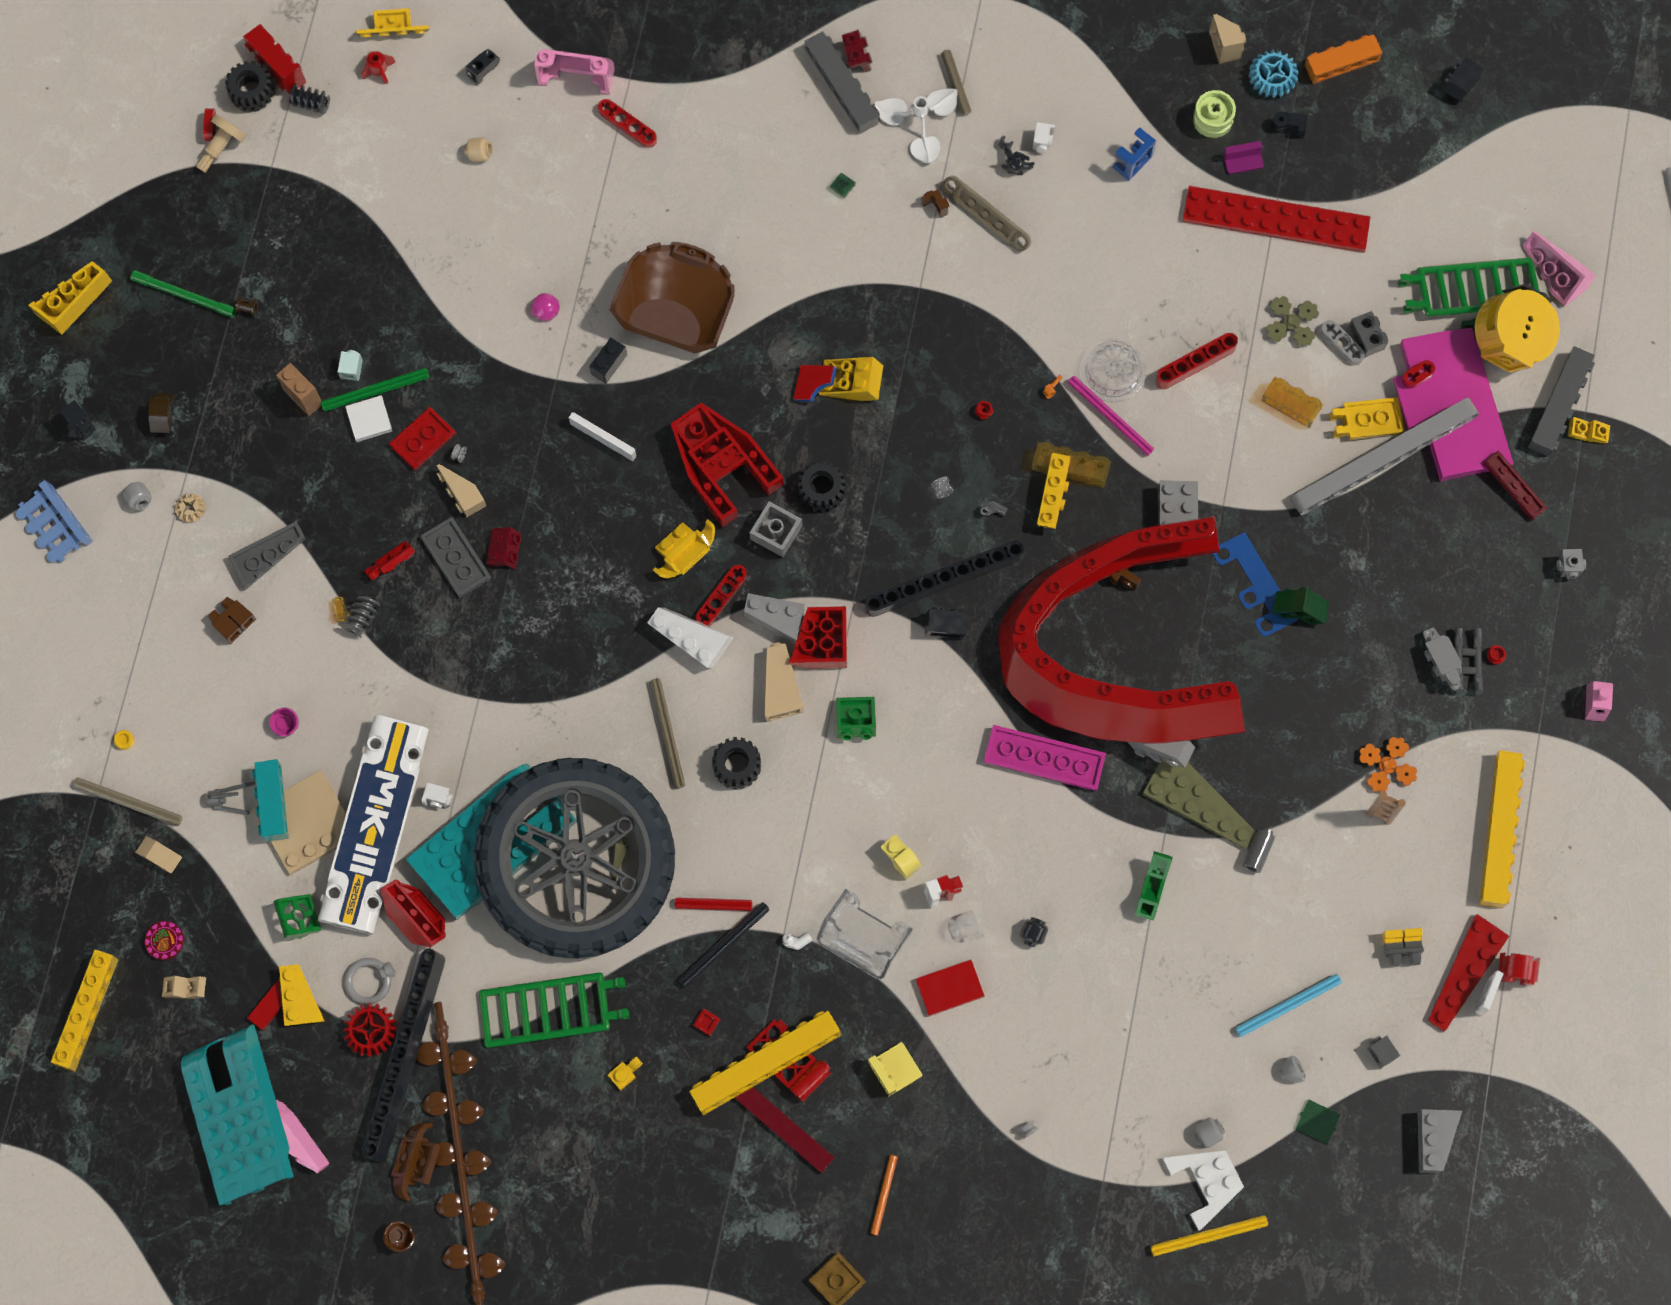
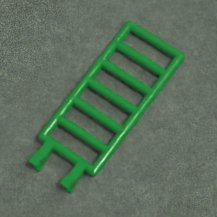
M1528 257L1417 268V274L1414 275L1400 274V279H1398L1399 288L1419 284L1422 297L1420 301L1405 300V305L1403 306L1404 314L1424 310L1427 317L1479 312L1481 306L1486 302L1479 269L1490 268L1495 295L1503 294L1498 268L1508 267L1512 287L1520 285L1516 266L1526 265L1530 285L1539 291L1533 259ZM1472 270L1479 305L1468 306L1461 271ZM1443 272H1454L1460 307H1450ZM1425 274H1436L1442 308L1431 309Z
M598 972L482 989L479 991L484 1045L487 1048L607 1031L610 1028L609 1021L630 1019L627 1008L608 1012L606 990L626 988L625 979L621 977L604 981L603 973ZM597 981L601 1024L590 1025L585 982ZM577 984L582 1022L580 1027L570 1028L565 985ZM557 986L562 1029L551 1031L546 988ZM538 989L543 1032L531 1034L526 991ZM518 992L523 1035L511 1037L507 994ZM499 995L503 1038H491L487 996Z

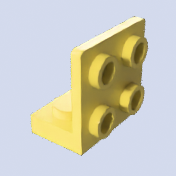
M902 1042L878 1057L874 1055L868 1059L870 1067L889 1097L922 1077L921 1071Z

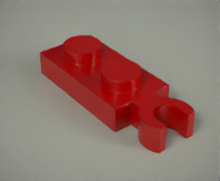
M405 540L375 561V565L368 567L365 573L371 580H374L380 573L390 572L397 564L409 559L415 551Z

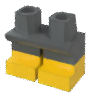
M1422 928L1404 929L1403 931L1402 929L1386 930L1381 934L1385 958H1389L1391 967L1402 966V956H1408L1409 965L1411 966L1421 964V954L1424 952Z

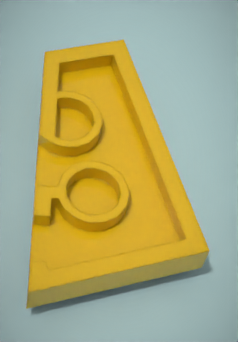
M300 965L279 966L284 1025L325 1022Z

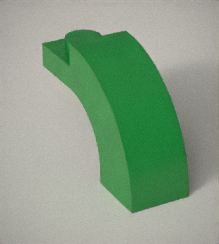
M1154 851L1137 904L1136 916L1154 921L1173 859L1172 856Z

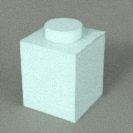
M353 350L341 351L338 367L340 379L359 381L363 362L360 353Z

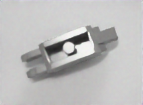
M1434 627L1424 631L1423 636L1426 642L1424 654L1428 662L1432 661L1434 665L1432 669L1435 676L1440 677L1442 682L1447 681L1451 690H1459L1461 688L1459 675L1462 672V662L1449 637L1440 636Z

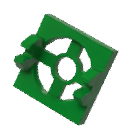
M310 894L280 898L273 901L284 938L292 937V940H295L299 937L301 939L322 930ZM299 904L303 905L307 910L305 911L299 907ZM289 905V907L293 908L291 913L285 914V907ZM295 910H299L303 914L302 920L295 917ZM306 917H310V923L306 928L304 920ZM287 920L297 922L299 930L291 927Z

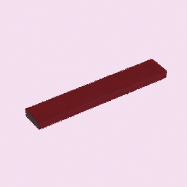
M754 1087L735 1097L739 1103L821 1174L835 1159Z

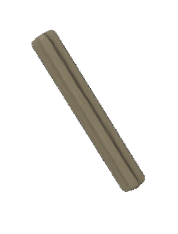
M944 50L941 53V57L952 89H957V103L962 115H969L971 107L950 50Z

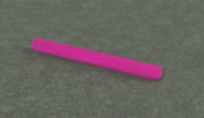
M1072 376L1069 379L1068 384L1144 454L1149 456L1154 451V448L1076 376Z

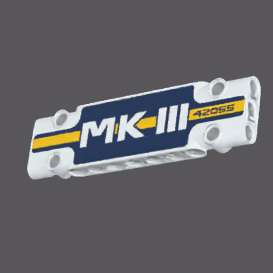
M374 715L329 873L328 885L318 921L364 934H374L383 901L380 889L387 885L390 880L420 770L419 765L429 729L386 716ZM373 741H377L380 743L381 747L379 749H373L370 746V743ZM414 751L418 754V758L410 759L408 753ZM335 889L339 892L340 896L338 898H331L329 891ZM371 899L376 900L378 907L370 908L367 905V901Z

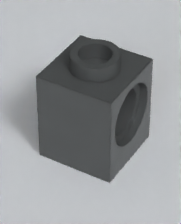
M1378 1036L1370 1041L1371 1046L1367 1050L1380 1069L1400 1057L1388 1036L1383 1038Z

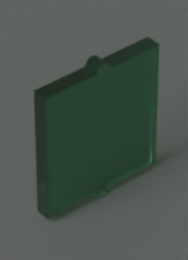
M1309 1099L1304 1111L1300 1113L1301 1117L1295 1130L1328 1145L1333 1132L1336 1131L1335 1127L1341 1114Z

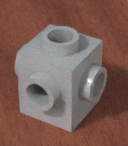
M1563 549L1557 560V570L1560 571L1561 577L1576 579L1586 570V560L1583 559L1582 549Z

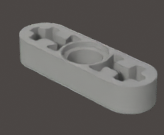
M1328 320L1324 322L1321 328L1322 336L1350 364H1361L1365 357L1364 350L1335 321ZM1327 327H1328V328H1331V327H1332V328H1333V331H1332V332H1331V331L1327 332V331H1326V330H1327ZM1345 339L1348 345L1341 347L1338 344V340ZM1353 353H1354V354H1357V353H1358V354H1359V357H1358V358H1357V357L1353 358L1352 355H1353Z

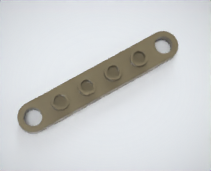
M949 176L943 180L942 187L945 193L950 195L953 200L1005 242L1012 245L1014 249L1024 251L1030 247L1031 238L1024 230L956 176ZM949 181H953L956 184L954 190L949 188ZM1019 237H1023L1025 241L1024 246L1019 245Z

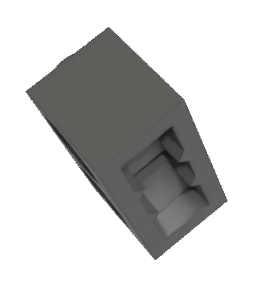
M1372 311L1351 319L1349 327L1357 344L1364 350L1365 357L1385 350L1388 344V337L1385 332H1382L1380 321L1377 316H1374ZM1366 323L1370 326V328H1365L1362 326V324ZM1374 339L1378 342V344H1373L1370 342V340Z

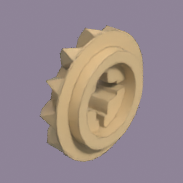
M185 493L184 496L179 497L175 504V512L179 519L184 522L199 520L204 515L206 509L204 500L195 493ZM185 503L193 504L195 512L190 509L187 510Z

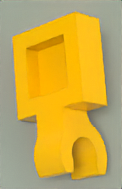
M635 1057L627 1066L623 1062L619 1064L608 1076L622 1091L636 1078L633 1072L643 1063L638 1057Z

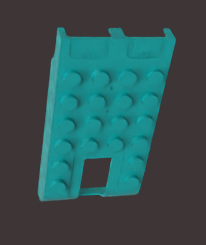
M527 763L510 772L406 859L409 865L413 867L457 920L483 901L478 890L474 870V846L483 815L493 798L510 780L531 768ZM555 797V801L544 807L526 823L560 837L563 834V803L558 797ZM571 812L569 828L577 822ZM525 826L516 829L517 833L521 836L528 833ZM533 834L532 836L533 840L546 848L553 843L538 835ZM515 836L510 853L513 875L541 853Z
M248 1026L185 1054L181 1060L182 1074L219 1205L231 1204L230 1201L249 1193L265 1190L263 1187L282 1179L293 1178L288 1158L290 1147L255 1026ZM223 1041V1052L233 1085L216 1093L207 1063L206 1051L209 1046Z

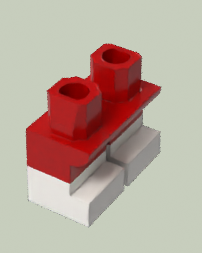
M948 875L926 882L923 891L930 909L938 906L941 898L945 897L948 901H952L955 894L962 892L963 884L959 876L949 879Z

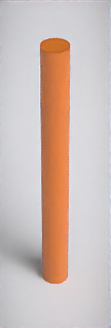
M894 1155L889 1157L870 1234L876 1236L879 1234L898 1158Z

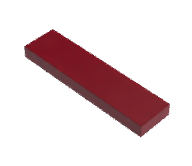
M1499 450L1483 462L1531 520H1534L1547 509L1545 504Z

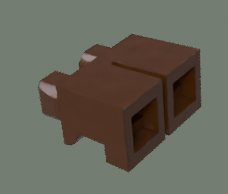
M226 597L221 603L226 610L222 614L213 610L208 617L213 627L231 645L243 633L241 629L245 631L257 619L239 601Z

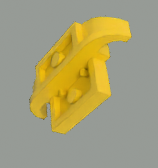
M707 520L702 532L698 530L694 532L682 522L655 547L657 552L665 558L666 564L659 569L655 567L653 571L663 578H671L679 574L684 575L710 551V546L715 536L714 524Z

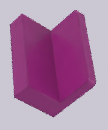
M1261 141L1225 147L1223 157L1227 173L1231 175L1263 169L1264 164L1261 157L1263 147Z

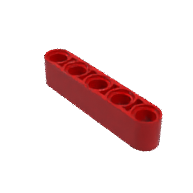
M1225 333L1162 367L1157 373L1156 385L1160 389H1168L1233 354L1238 344L1237 336L1233 333ZM1224 342H1231L1233 346H1227ZM1214 350L1217 352V354L1212 355L1209 353V351ZM1193 359H1199L1201 363H1195ZM1182 367L1185 371L1179 372L1176 368ZM1161 376H1167L1169 380L1164 381L1161 379Z

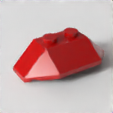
M396 879L380 889L387 916L412 944L431 948L446 938L445 918L420 889L400 883Z

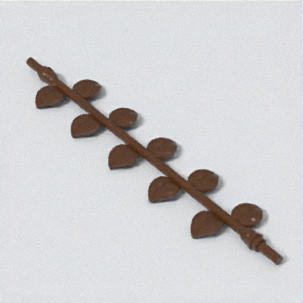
M435 1002L437 1022H435L434 1029L440 1045L430 1041L424 1043L419 1048L416 1059L428 1066L436 1065L442 1060L447 1095L437 1091L432 1092L425 1099L422 1108L425 1112L435 1116L443 1115L449 1110L453 1145L447 1142L438 1143L441 1146L435 1164L449 1166L456 1161L460 1196L455 1193H446L437 1203L436 1210L446 1217L458 1216L463 1211L467 1247L461 1244L452 1245L444 1254L443 1262L455 1269L464 1268L470 1263L472 1277L471 1297L475 1305H483L484 1295L486 1294L480 1281V1276L484 1278L496 1276L504 1269L506 1262L493 1253H485L477 1261L473 1224L476 1226L490 1224L497 1217L498 1210L483 1201L474 1204L470 1210L466 1173L478 1175L484 1172L490 1166L491 1159L476 1150L467 1153L463 1159L459 1122L464 1125L476 1122L484 1114V1109L471 1100H464L456 1108L452 1072L455 1074L469 1072L477 1064V1058L465 1050H458L449 1057L447 1042L449 1025L444 1020L442 1002Z

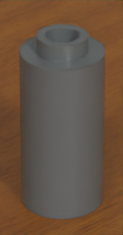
M1267 828L1257 830L1242 865L1247 870L1261 873L1275 840L1271 830Z

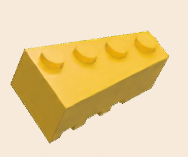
M92 261L74 273L71 279L58 284V288L50 293H45L42 295V299L36 303L32 302L29 306L39 318L62 335L105 290L112 280L102 268Z

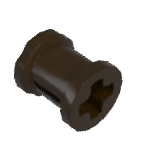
M239 296L236 300L235 311L237 313L247 312L253 316L256 315L258 300H247Z

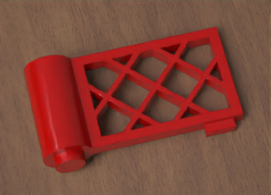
M774 1019L746 1048L753 1052L755 1051L753 1048L760 1042L777 1041L778 1039H769V1031L775 1026L780 1030L781 1035L787 1032L788 1026L781 1020L777 1022ZM811 1054L807 1055L810 1061L805 1066H797V1062H795L794 1066L785 1068L794 1069V1077L789 1082L783 1078V1070L780 1071V1074H774L801 1102H804L831 1074L829 1072L831 1067L824 1060L820 1062Z

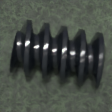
M295 83L290 92L289 103L295 107L299 106L302 109L306 108V110L319 111L321 114H325L329 107L330 95L326 97L325 91H322L319 95L318 89H315L312 93V87H308L307 91H305V85H301L300 89H298V84Z

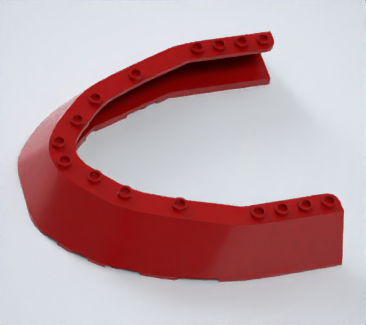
M1215 516L1139 528L1106 538L1066 557L1031 581L1014 600L1003 617L999 628L1002 674L1005 685L1011 695L1029 712L1054 727L1057 726L1084 736L1108 741L1159 744L1244 733L1245 726L1240 693H1238L1236 685L1232 682L1226 681L1160 692L1110 684L1082 677L1068 671L1038 647L1037 640L1040 625L1056 609L1060 601L1093 586L1094 583L1118 571L1121 572L1136 565L1219 553L1220 548Z

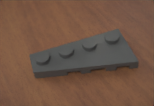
M297 521L228 557L244 588L248 589L306 540Z

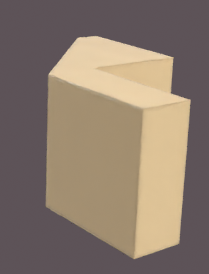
M147 836L135 852L169 873L173 872L182 858L177 853Z
M165 977L162 997L202 998L205 993L206 977Z

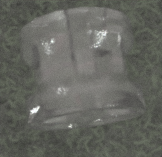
M947 476L938 478L931 483L932 488L936 490L935 495L938 499L947 497L954 492L953 487L949 485L950 480Z

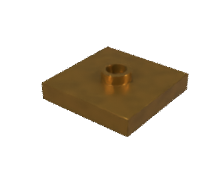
M839 1252L809 1279L812 1285L831 1305H843L866 1283Z

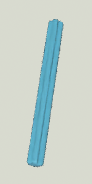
M1335 974L1236 1027L1237 1034L1242 1037L1340 985L1342 982L1338 974Z

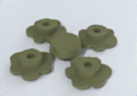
M1275 297L1270 305V309L1275 311V315L1279 316L1282 314L1286 317L1284 324H1279L1278 321H1275L1273 324L1267 325L1268 338H1273L1275 342H1280L1282 338L1287 336V329L1296 330L1294 339L1297 340V344L1299 346L1311 345L1312 340L1315 339V333L1309 327H1299L1301 324L1300 318H1306L1307 321L1317 318L1319 316L1318 306L1307 300L1303 305H1299V314L1297 316L1296 314H1289L1292 304L1288 302L1287 297Z

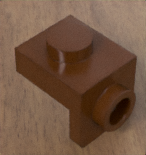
M938 189L928 191L922 196L921 204L923 207L933 203L941 218L948 215V200L946 197H942Z

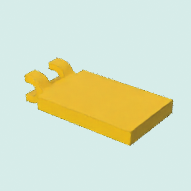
M1398 397L1346 402L1342 404V408H1334L1329 413L1330 421L1342 418L1343 426H1336L1335 430L1332 431L1333 438H1341L1348 435L1349 440L1396 436L1405 433Z

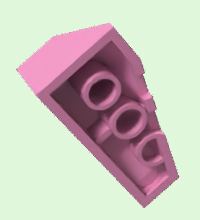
M1535 231L1531 233L1523 245L1526 253L1533 259V263L1540 271L1542 280H1545L1551 295L1564 306H1567L1585 292L1596 277L1583 264Z
M276 1100L290 1147L289 1154L294 1156L298 1163L319 1173L329 1165L328 1160L294 1113L284 1103Z

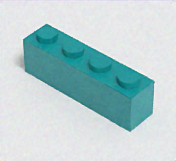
M278 759L254 762L255 769H252V776L257 785L254 788L255 799H258L259 805L256 806L257 818H260V825H258L259 837L262 836L265 842L288 839L281 763Z

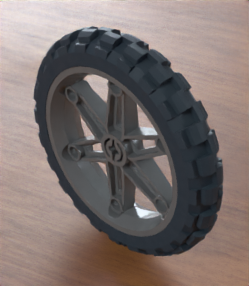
M561 758L543 762L520 773L510 780L493 798L483 815L476 835L474 846L475 877L478 890L489 913L499 926L516 941L528 948L553 957L574 959L594 957L606 954L629 943L640 935L658 915L669 894L674 877V839L666 814H664L659 805L660 803L643 783L634 776L626 773L619 767L595 759ZM574 794L577 797V802L570 804L566 799L567 796ZM564 795L563 838L523 822V819L541 803ZM580 795L604 801L615 808L623 817L585 837ZM570 811H575L579 839L569 840ZM622 821L628 822L630 825L629 830H621L619 823ZM519 826H525L528 833L521 836L517 833L516 829ZM612 830L615 832V836L592 852L588 843ZM631 831L634 833L639 854L638 870L635 879L599 857L600 854ZM533 834L561 845L557 854L533 840ZM514 836L551 858L550 861L518 885H516L510 862L511 845ZM568 849H570V850L568 851L567 855H566V858H564L565 852H566ZM583 852V854H581L578 858L579 862H576L575 860L568 862L572 857V853L574 855H579ZM594 862L618 877L617 880L613 881L589 871L592 863ZM555 864L558 865L562 872L538 885L534 883L535 879ZM581 875L580 905H574L571 876ZM564 878L569 921L545 915L533 907L526 898ZM587 878L628 894L610 912L586 921ZM630 880L633 884L632 889H624L622 882ZM521 885H528L530 893L527 895L521 894L519 887ZM574 912L582 913L583 920L581 922L573 920L572 914Z

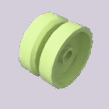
M1217 90L1208 91L1201 95L1196 103L1193 123L1198 132L1210 138L1221 137L1229 132L1236 111L1234 100L1227 93Z

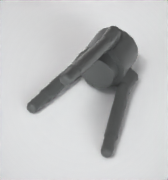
M243 783L223 789H215V791H208L207 804L209 807L214 806V810L249 815V811L222 806V804H225L226 797L239 795L238 792L229 791L253 786L255 783Z

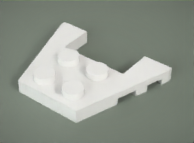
M1226 1150L1163 1158L1170 1176L1190 1168L1208 1206L1190 1214L1197 1231H1200L1244 1188Z

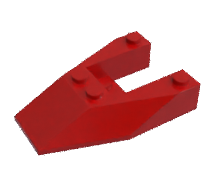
M703 403L698 404L671 423L688 478L722 527L738 517V512L716 482L744 464L768 496L784 485L783 476L750 434Z

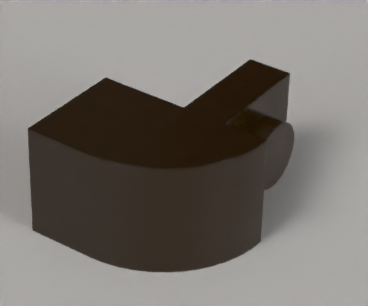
M159 393L155 394L154 397H150L149 424L151 433H170L173 424L171 409L175 401L174 394Z

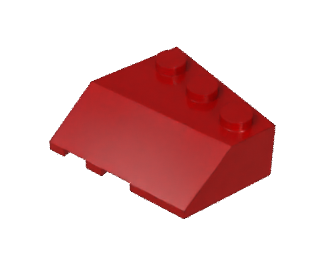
M846 606L807 607L789 664L808 669L847 668Z

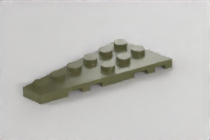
M1161 761L1143 792V795L1245 850H1247L1256 833L1189 762L1186 767H1173L1167 762Z

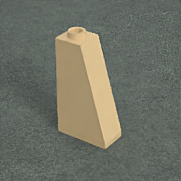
M773 643L767 648L766 722L804 713L792 665L789 664L790 658L786 643Z

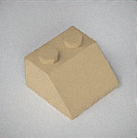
M1217 14L1213 15L1209 33L1219 64L1240 59L1244 51V43H1246L1244 32L1241 33L1240 26Z

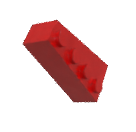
M261 24L243 36L245 40L244 47L249 53L253 52L255 54L254 58L257 63L266 67L271 79L274 77L277 80L276 84L281 91L285 90L290 95L295 83L298 84V88L306 83L301 66L292 60L293 58L289 53H285L279 43L274 44V38Z

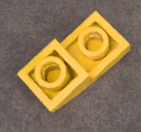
M1576 417L1570 419L1568 437L1595 443H1608L1610 425L1596 420L1588 422Z

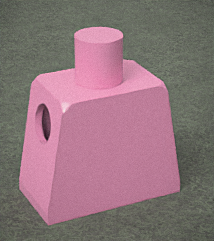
M1593 681L1587 684L1585 720L1605 722L1612 709L1613 683Z

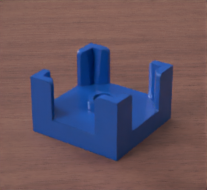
M1140 127L1134 132V135L1142 140L1144 144L1136 140L1135 144L1131 147V150L1134 152L1133 154L1122 146L1115 152V156L1126 167L1118 161L1113 164V169L1128 181L1140 171L1154 154L1156 140Z

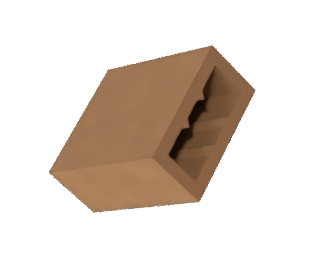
M291 363L276 375L284 392L308 416L321 406V399L316 388Z

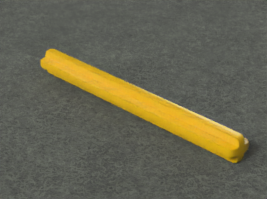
M1263 1215L1152 1245L1151 1253L1153 1256H1158L1266 1227L1268 1221L1266 1216Z

